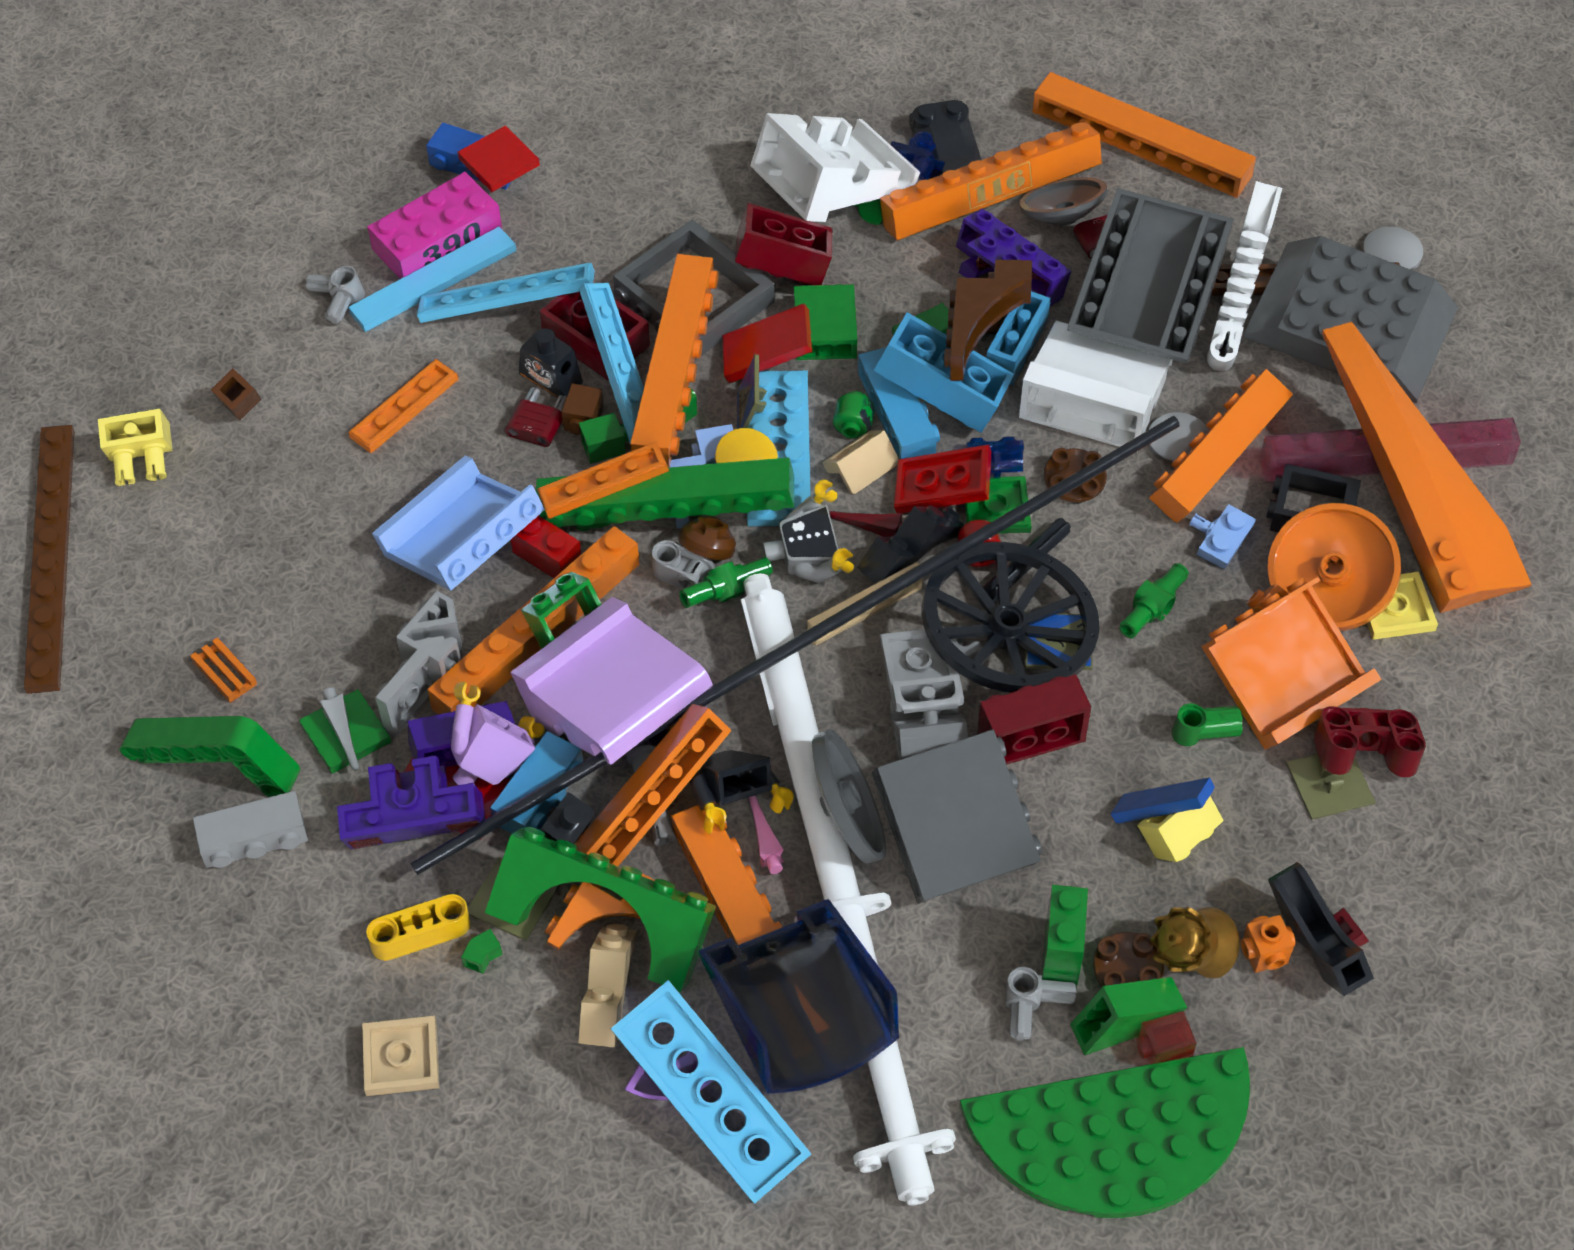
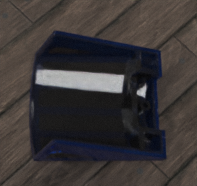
M829 899L797 911V922L740 945H737L731 937L699 950V957L767 1094L804 1090L837 1079L864 1065L899 1039L897 991Z

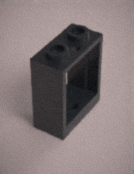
M1285 464L1283 475L1276 474L1272 493L1278 494L1277 500L1270 499L1266 518L1272 519L1270 531L1279 532L1291 518L1300 513L1284 509L1288 487L1343 499L1342 503L1356 506L1361 480Z

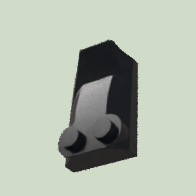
M949 100L923 104L916 107L909 115L910 127L927 180L940 176L948 170H956L969 165L973 161L981 160L968 118L969 108L962 101Z

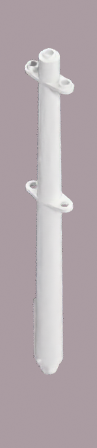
M761 573L751 575L745 579L744 587L747 596L741 599L756 660L795 638L784 595L780 591L772 589L768 575ZM796 652L760 673L773 726L778 725L825 902L823 906L797 915L794 918L796 929L802 931L830 926L832 928L889 1140L888 1143L857 1152L853 1156L854 1164L856 1167H859L860 1172L868 1173L882 1167L881 1163L889 1162L898 1199L900 1201H907L908 1205H919L928 1201L929 1195L935 1190L925 1152L932 1151L934 1154L949 1152L954 1148L953 1142H955L956 1137L951 1129H942L924 1134L919 1132L866 916L889 908L891 906V899L887 893L860 896L848 845L840 835L831 817L826 816L820 803V797L822 796L815 774L812 740L819 731L799 653Z

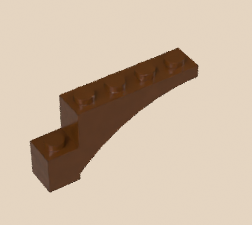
M995 260V271L989 272L988 278H957L956 290H950L948 328L953 329H947L944 358L945 368H950L951 380L963 381L965 368L971 352L991 326L1024 303L1031 304L1032 260Z

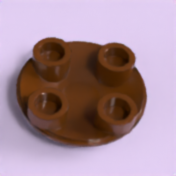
M1077 448L1055 449L1044 468V480L1048 489L1100 459L1101 455L1096 451H1086ZM1106 470L1059 498L1069 502H1085L1095 498L1105 487L1107 480Z
M1119 932L1100 940L1093 956L1094 975L1102 987L1162 978L1164 964L1153 959L1157 949L1151 942V936L1146 933Z

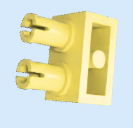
M161 409L98 419L100 448L108 459L114 463L116 485H126L125 480H128V484L136 482L132 458L145 456L147 480L156 481L157 475H159L160 480L167 477L163 453L173 450L170 423Z

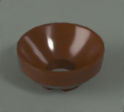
M699 516L698 519L689 521L682 526L678 535V541L684 548L709 559H730L733 557L736 547L735 538L728 529V524L714 516Z

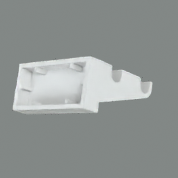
M766 113L750 165L805 221L826 222L829 211L880 199V197L886 196L894 190L913 186L916 184L920 174L919 170L862 119H857L855 128L852 131L853 127L844 118L813 116L809 127L806 129L807 123L798 115Z
M1056 320L1035 361L1030 362L1023 379L1019 418L1118 447L1146 432L1152 409L1157 404L1166 380L1168 368L1172 365L1173 359L1067 331L1068 323Z

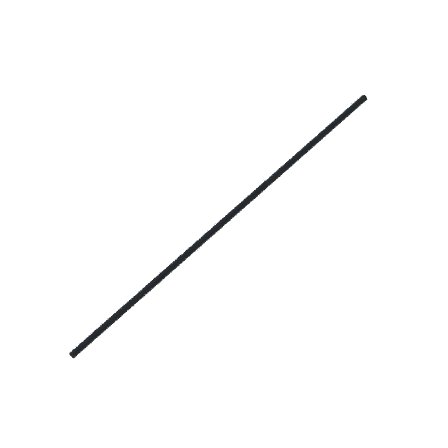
M1171 416L713 685L636 746L677 723L692 704L703 707L1175 430L1180 426L1178 419L1175 416ZM600 752L596 756H592L410 864L417 875L421 874L606 765L607 762L603 753Z

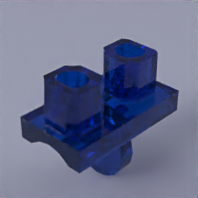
M918 132L914 138H910L909 145L892 141L890 144L920 171L918 177L920 180H928L933 169L942 171L945 165L944 161L934 158L932 151L935 150L936 144L928 132Z
M1012 436L1003 437L999 441L972 438L970 442H967L966 448L989 445L992 451L990 473L993 474V478H1000L1001 472H1023V440H1016Z

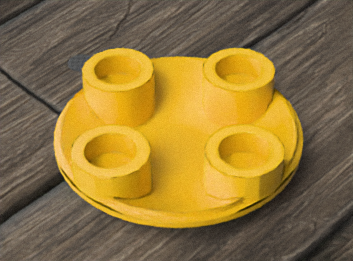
M739 428L725 434L719 441L714 454L716 463L778 458L773 442L765 434L750 428Z

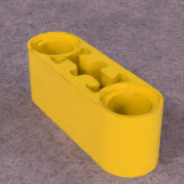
M449 894L378 917L370 922L366 934L373 955L380 960L387 961L461 937L469 930L471 921L466 901L459 895ZM451 914H460L455 919H446ZM404 930L405 934L400 935V931ZM384 936L392 937L386 942H378Z

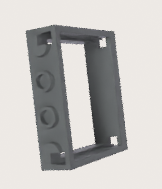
M692 219L614 274L613 292L620 298V303H626L636 314L651 323L658 333L664 306L637 284L687 248H690L699 256L713 258V267L747 294L708 322L706 335H700V340H702V356L723 341L724 334L739 329L775 302L774 283L757 269H748L736 263L735 252Z

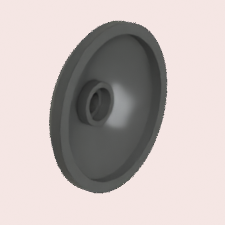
M1087 177L1069 178L1029 191L1020 199L1019 204L1021 212L1029 218L1045 223L1071 225L1077 219L1088 215L1098 207L1107 196L1108 190L1106 183L1100 179Z

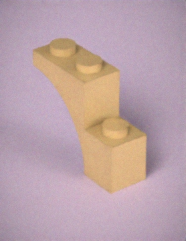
M609 924L607 927L601 928L590 948L588 990L581 1002L579 1044L615 1047L618 1038L610 1028L622 1019L627 976L636 945L637 930H629L627 926L622 924Z

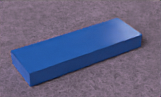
M1210 777L1125 793L1110 814L1115 823H1124L1200 809L1205 805L1215 786Z

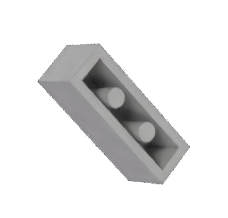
M296 791L193 817L200 854L206 868L225 867L231 864L232 861L247 857L251 859L264 856L266 852L281 848L285 850L294 849L300 843L308 841Z

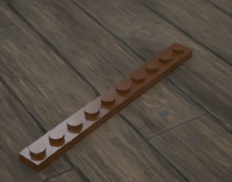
M73 425L41 427L24 689L27 694L60 691L75 436Z

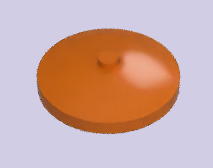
M1344 503L1321 504L1295 515L1276 535L1268 556L1267 568L1270 586L1278 584L1288 594L1289 592L1286 587L1301 578L1309 582L1319 577L1320 581L1312 587L1340 631L1360 627L1381 614L1392 601L1401 577L1400 552L1389 528L1369 511Z

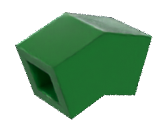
M491 928L470 939L461 957L463 967L484 974L489 962L503 955L501 945Z

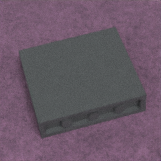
M994 729L877 767L872 772L918 904L973 884L1035 865L1041 861L1039 855L1042 854V848L1036 835L1031 834L1027 823L1030 821L1028 808L1024 802L1019 801L1015 790L1018 789L1016 775L1012 769L1008 770L1004 759L1007 754L1005 744L1001 737H996Z

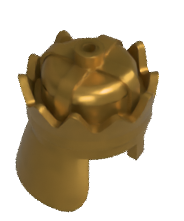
M1188 906L1186 908L1173 907L1170 909L1169 914L1154 919L1157 932L1151 937V942L1156 947L1157 952L1153 959L1165 964L1169 971H1197L1206 978H1220L1235 964L1240 949L1239 932L1234 921L1222 910L1213 907H1203L1196 910Z

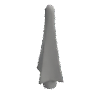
M330 687L322 691L324 700L320 701L323 707L322 711L337 735L351 769L356 771L359 769V764L351 740L343 694L337 696L335 688Z

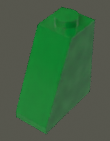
M1172 977L1107 985L1098 991L1070 1023V1026L1083 1054L1088 1055L1171 1026L1187 1009V1006Z

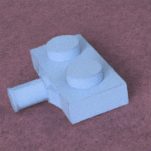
M1230 504L1227 505L1221 516L1213 522L1204 519L1196 513L1189 525L1205 533L1204 541L1196 555L1225 569L1257 519Z

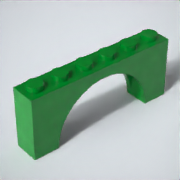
M521 828L510 835L485 910L486 914L517 926L528 918L535 902L551 887L568 882H588L606 887L624 898L635 909L646 928L651 948V964L647 979L661 985L669 980L678 992H681L689 984L716 909L715 905L708 903L707 897L695 892L685 894L675 890V885L666 880L655 879L653 881L642 876V872L630 866H622L620 868L610 864L609 858L601 854L589 853L588 855L576 850L577 846L565 840H557L555 842L545 838V833L536 828Z

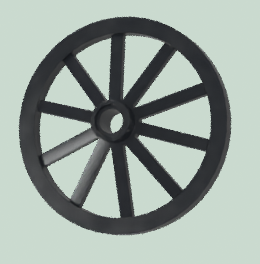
M981 543L933 571L926 585L921 605V615L926 635L939 656L951 668L967 679L981 686L1002 692L1013 693L1024 686H1037L1047 683L1055 677L1078 675L1089 662L1099 637L1098 610L1090 591L1083 581L1068 566L1053 556L1017 543ZM988 560L996 561L998 607L967 565ZM1007 561L1022 563L1038 569L1016 604L1010 603ZM957 572L986 612L940 591L941 586L953 573ZM1047 575L1056 580L1070 594L1069 597L1026 614L1024 612ZM937 602L984 625L943 628L938 616ZM1077 606L1082 617L1083 631L1031 626V624ZM988 636L989 639L973 659L960 651L950 640ZM1029 637L1080 642L1082 644L1076 654L1069 661L1064 662ZM1017 644L1051 666L1053 670L1026 675ZM997 647L1006 649L1013 674L999 672L985 667L983 664Z

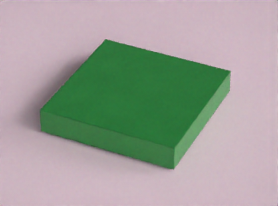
M990 477L989 500L964 504L966 524L973 520L992 522L1028 501L1026 477ZM1030 515L998 534L1031 533Z
M359 689L343 696L351 740L357 760L391 743L389 734ZM322 707L303 717L299 722L327 768L333 774L350 764L337 735L322 711Z

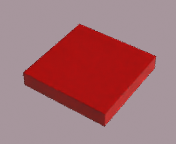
M506 125L458 151L459 160L491 192L540 166L539 158Z

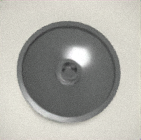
M828 729L814 735L812 740L813 761L822 796L820 797V803L826 816L831 817L842 838L860 860L866 864H871L883 859L886 855V841L882 822L871 790L855 757L844 740L834 730Z

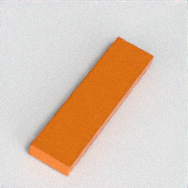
M435 359L348 432L349 438L368 452L373 453L459 380L458 374Z
M656 441L540 487L537 490L547 516L550 519L669 472V469Z

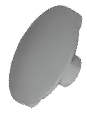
M1382 227L1372 231L1365 238L1363 245L1365 253L1389 262H1399L1400 266L1408 269H1416L1423 257V246L1420 240L1411 232L1398 227Z
M1173 412L1158 417L1153 421L1149 429L1171 416H1175L1178 419L1180 426L1149 445L1150 451L1172 462L1183 451L1188 454L1192 449L1188 444L1201 431L1204 434L1208 431L1206 425L1195 416Z

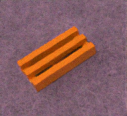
M217 637L212 640V646L209 647L206 644L201 648L202 652L200 654L195 652L190 656L192 662L231 703L255 687L257 681ZM217 651L239 673L246 683L242 684L215 654ZM209 658L236 689L232 692L204 660Z

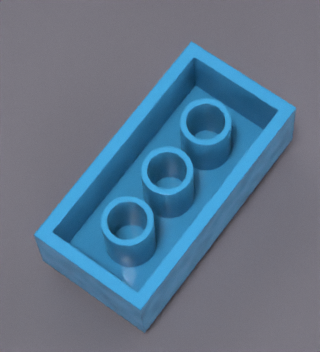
M907 312L873 371L882 375L886 380L892 381L908 390L912 395L934 405L938 410L953 416L966 426L982 433L998 408L1014 374L973 350L965 368L963 381L951 380L950 368H945L946 334Z

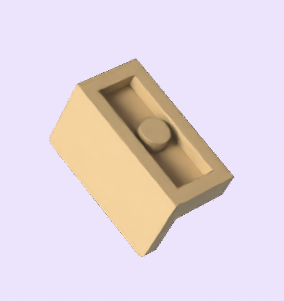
M885 430L868 431L822 463L828 473H839L849 493L856 494L896 467L899 458Z

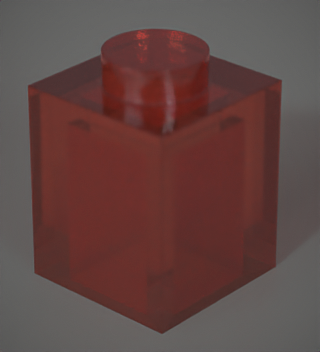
M1184 1011L1142 1022L1139 1037L1136 1038L1139 1054L1142 1059L1147 1058L1149 1064L1193 1057L1197 1045Z

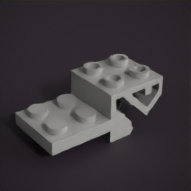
M436 591L429 600H425L412 620L402 625L399 629L396 639L402 663L398 668V672L389 682L384 683L380 687L375 697L383 727L394 738L405 728L407 721L411 720L429 700L427 689L463 658L461 636L453 599L439 591Z
M925 629L881 634L880 644L891 695L890 716L899 760L968 738L967 722L958 712V706L964 703L959 674H956V671L935 651L926 635Z

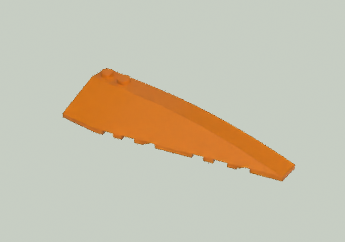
M1353 322L1322 330L1323 338L1440 613L1530 587L1532 585L1506 525Z

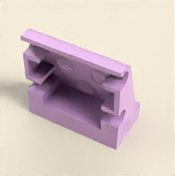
M614 597L608 599L510 672L531 717L535 718L536 723L543 724L545 730L558 737L565 732L571 744L593 756L602 752L606 762L610 765L713 686L708 673L700 663L632 615L628 604Z

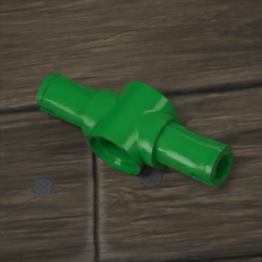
M763 557L743 566L741 564L734 565L733 562L720 565L707 572V576L703 578L702 582L680 590V601L685 608H689L709 599L712 601L718 600L719 603H723L731 598L738 597L746 592L744 587L746 578L759 573L768 576L773 573L771 562L768 558Z
M1174 563L1161 579L1158 578L1154 582L1146 580L1139 587L1133 599V610L1119 626L1120 632L1124 636L1133 639L1147 623L1153 622L1155 619L1163 621L1165 618L1163 615L1167 616L1175 604L1176 590L1188 578L1189 572L1187 568L1180 563Z

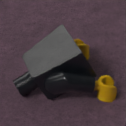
M726 750L712 754L689 781L700 809L706 811L703 829L709 834L712 833L714 823L718 824L721 831H723L726 821V812L722 808L715 807L716 804L721 806L770 791L773 797L769 806L775 813H781L783 807L787 810L790 809L794 799V794L790 789L779 787L780 781L771 770L770 757L740 751Z

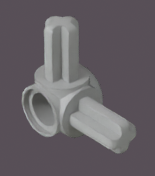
M350 266L339 267L330 276L313 274L308 275L306 278L307 290L327 292L332 297L325 313V318L333 324H338L343 319L348 306L357 303L365 297V289L355 269Z
M1018 967L1012 970L1008 977L1005 994L1006 1007L1011 1010L1010 1036L1018 1041L1029 1039L1032 1033V1011L1040 1007V1002L1073 1004L1076 999V985L1072 982L1042 980V974H1037L1028 967ZM1025 986L1030 991L1025 993L1019 992L1015 987Z

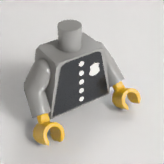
M820 480L815 486V494H811L779 523V540L763 543L764 556L769 561L784 559L789 575H797V577L815 583H820L838 574L840 569L846 573H850L854 569V564L846 561L848 558H852L853 554L845 548L838 549L828 506H823L824 500L833 502L837 499V492L834 490L826 493V490L833 484L828 480Z

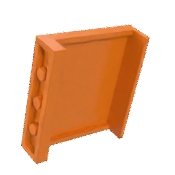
M1319 577L1309 582H1306L1304 578L1286 587L1289 594L1282 598L1278 593L1260 603L1264 609L1256 614L1252 608L1234 618L1237 622L1236 626L1228 629L1226 624L1208 634L1211 641L1201 646L1265 750L1281 743L1318 720L1324 708L1329 706L1338 707L1382 680L1375 668L1367 672L1364 671L1312 586L1320 581Z

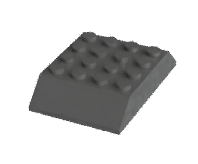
M1117 188L1067 331L1187 363L1191 357L1209 303L1234 219Z
M1317 236L1287 242L1243 337L1338 373L1321 332L1327 328L1353 322L1411 401L1417 403L1458 306L1439 282L1432 277L1326 237Z

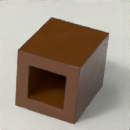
M233 368L211 389L217 400L238 420H241L262 400L255 388Z
M572 383L562 409L564 430L580 435L579 422L601 417L604 408L602 389Z

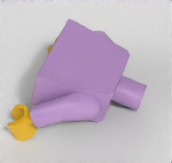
M459 682L454 688V695L457 700L461 701V704L456 706L451 751L460 768L453 775V779L458 785L474 783L478 777L493 785L499 784L504 778L515 774L528 756L535 750V741L533 739L539 738L544 734V726L541 723H536L535 718L530 716L522 717L517 726L478 704L473 708L471 702L476 701L480 697V689L477 686L471 685L469 694L466 696L467 683Z

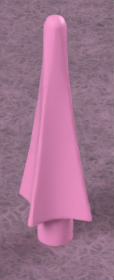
M751 796L748 799L756 828L761 868L768 866L770 874H778L783 870L781 863L784 860L781 854L784 849L770 828L756 796Z

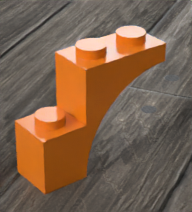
M642 873L643 877L655 881L654 879ZM582 882L580 887L575 884L572 885L563 900L568 907L562 917L554 915L544 933L550 936L547 944L559 950L573 933L595 920L613 916L641 918L624 898L619 901L591 883Z

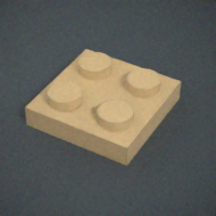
M435 1016L362 1023L364 1091L366 1096L440 1088L437 1021Z

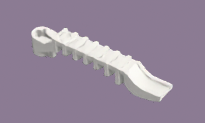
M1258 181L1255 183L1238 242L1239 248H1237L1234 256L1235 262L1229 274L1231 276L1225 288L1226 292L1221 303L1223 305L1218 313V320L1207 354V363L1215 371L1222 372L1230 369L1238 353L1244 328L1242 325H1244L1247 317L1246 311H1248L1251 303L1250 296L1253 294L1254 282H1256L1259 274L1258 267H1260L1264 254L1262 253H1264L1282 192L1280 187ZM1224 341H1226L1225 357L1219 356V351Z

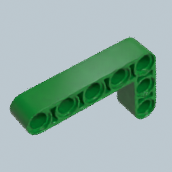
M244 716L137 718L133 721L119 748L123 756L133 761L139 759L138 762L140 763L231 762L268 797L291 792L301 771L298 763L257 722Z

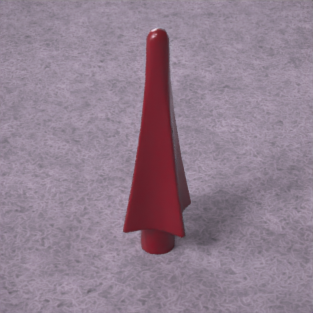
M829 512L831 519L845 522L882 537L895 536L903 523L902 513L863 514Z

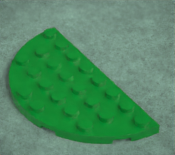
M1241 1047L960 1100V1108L973 1140L993 1163V1167L1011 1184L1027 1195L1067 1212V1210L1094 1215L1097 1218L1141 1216L1179 1203L1184 1197L1195 1192L1203 1184H1207L1225 1164L1239 1140L1247 1116L1250 1098L1249 1067L1245 1049Z

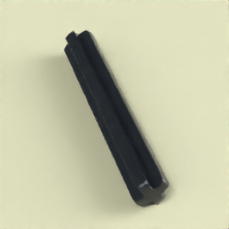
M1063 518L1056 519L1028 546L1045 553L1050 552L1070 533L1071 526L1069 522H1066ZM1010 561L1007 564L1009 588L1032 567ZM997 575L983 586V589L993 602L998 599Z

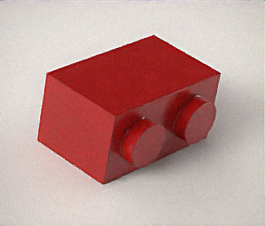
M539 515L510 539L514 554L552 578H555L581 555L579 540Z

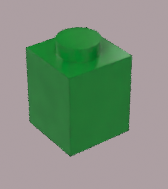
M615 413L579 422L581 442L590 464L626 454L625 442H628L629 439L624 424H619Z

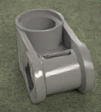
M662 540L656 543L652 549L653 575L657 579L676 586L681 590L702 582L703 578L707 576L706 573L715 568L711 559L692 553L673 541Z

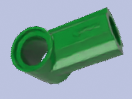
M1185 704L1180 707L1171 735L1174 741L1182 746H1193L1201 739L1241 736L1243 718L1240 708L1228 706L1203 709L1197 704Z

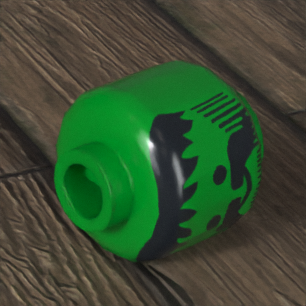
M852 391L842 395L837 399L832 418L833 427L846 438L854 439L864 435L872 427L875 414L874 403L862 392Z

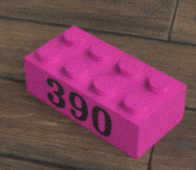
M463 172L367 227L372 250L402 279L499 226L502 229L499 205L466 172Z

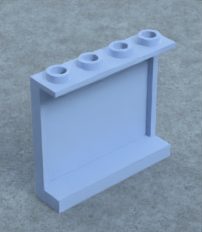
M465 455L376 529L372 535L385 557L451 591L545 509L533 485H528L521 492L480 474L473 459Z

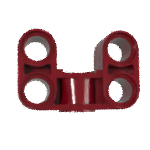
M1329 706L1322 710L1314 735V743L1321 765L1328 772L1337 775L1346 774L1351 770L1356 752L1359 750L1378 751L1379 754H1383L1386 765L1393 774L1405 778L1412 777L1418 771L1426 748V742L1417 718L1411 712L1402 709L1381 710Z

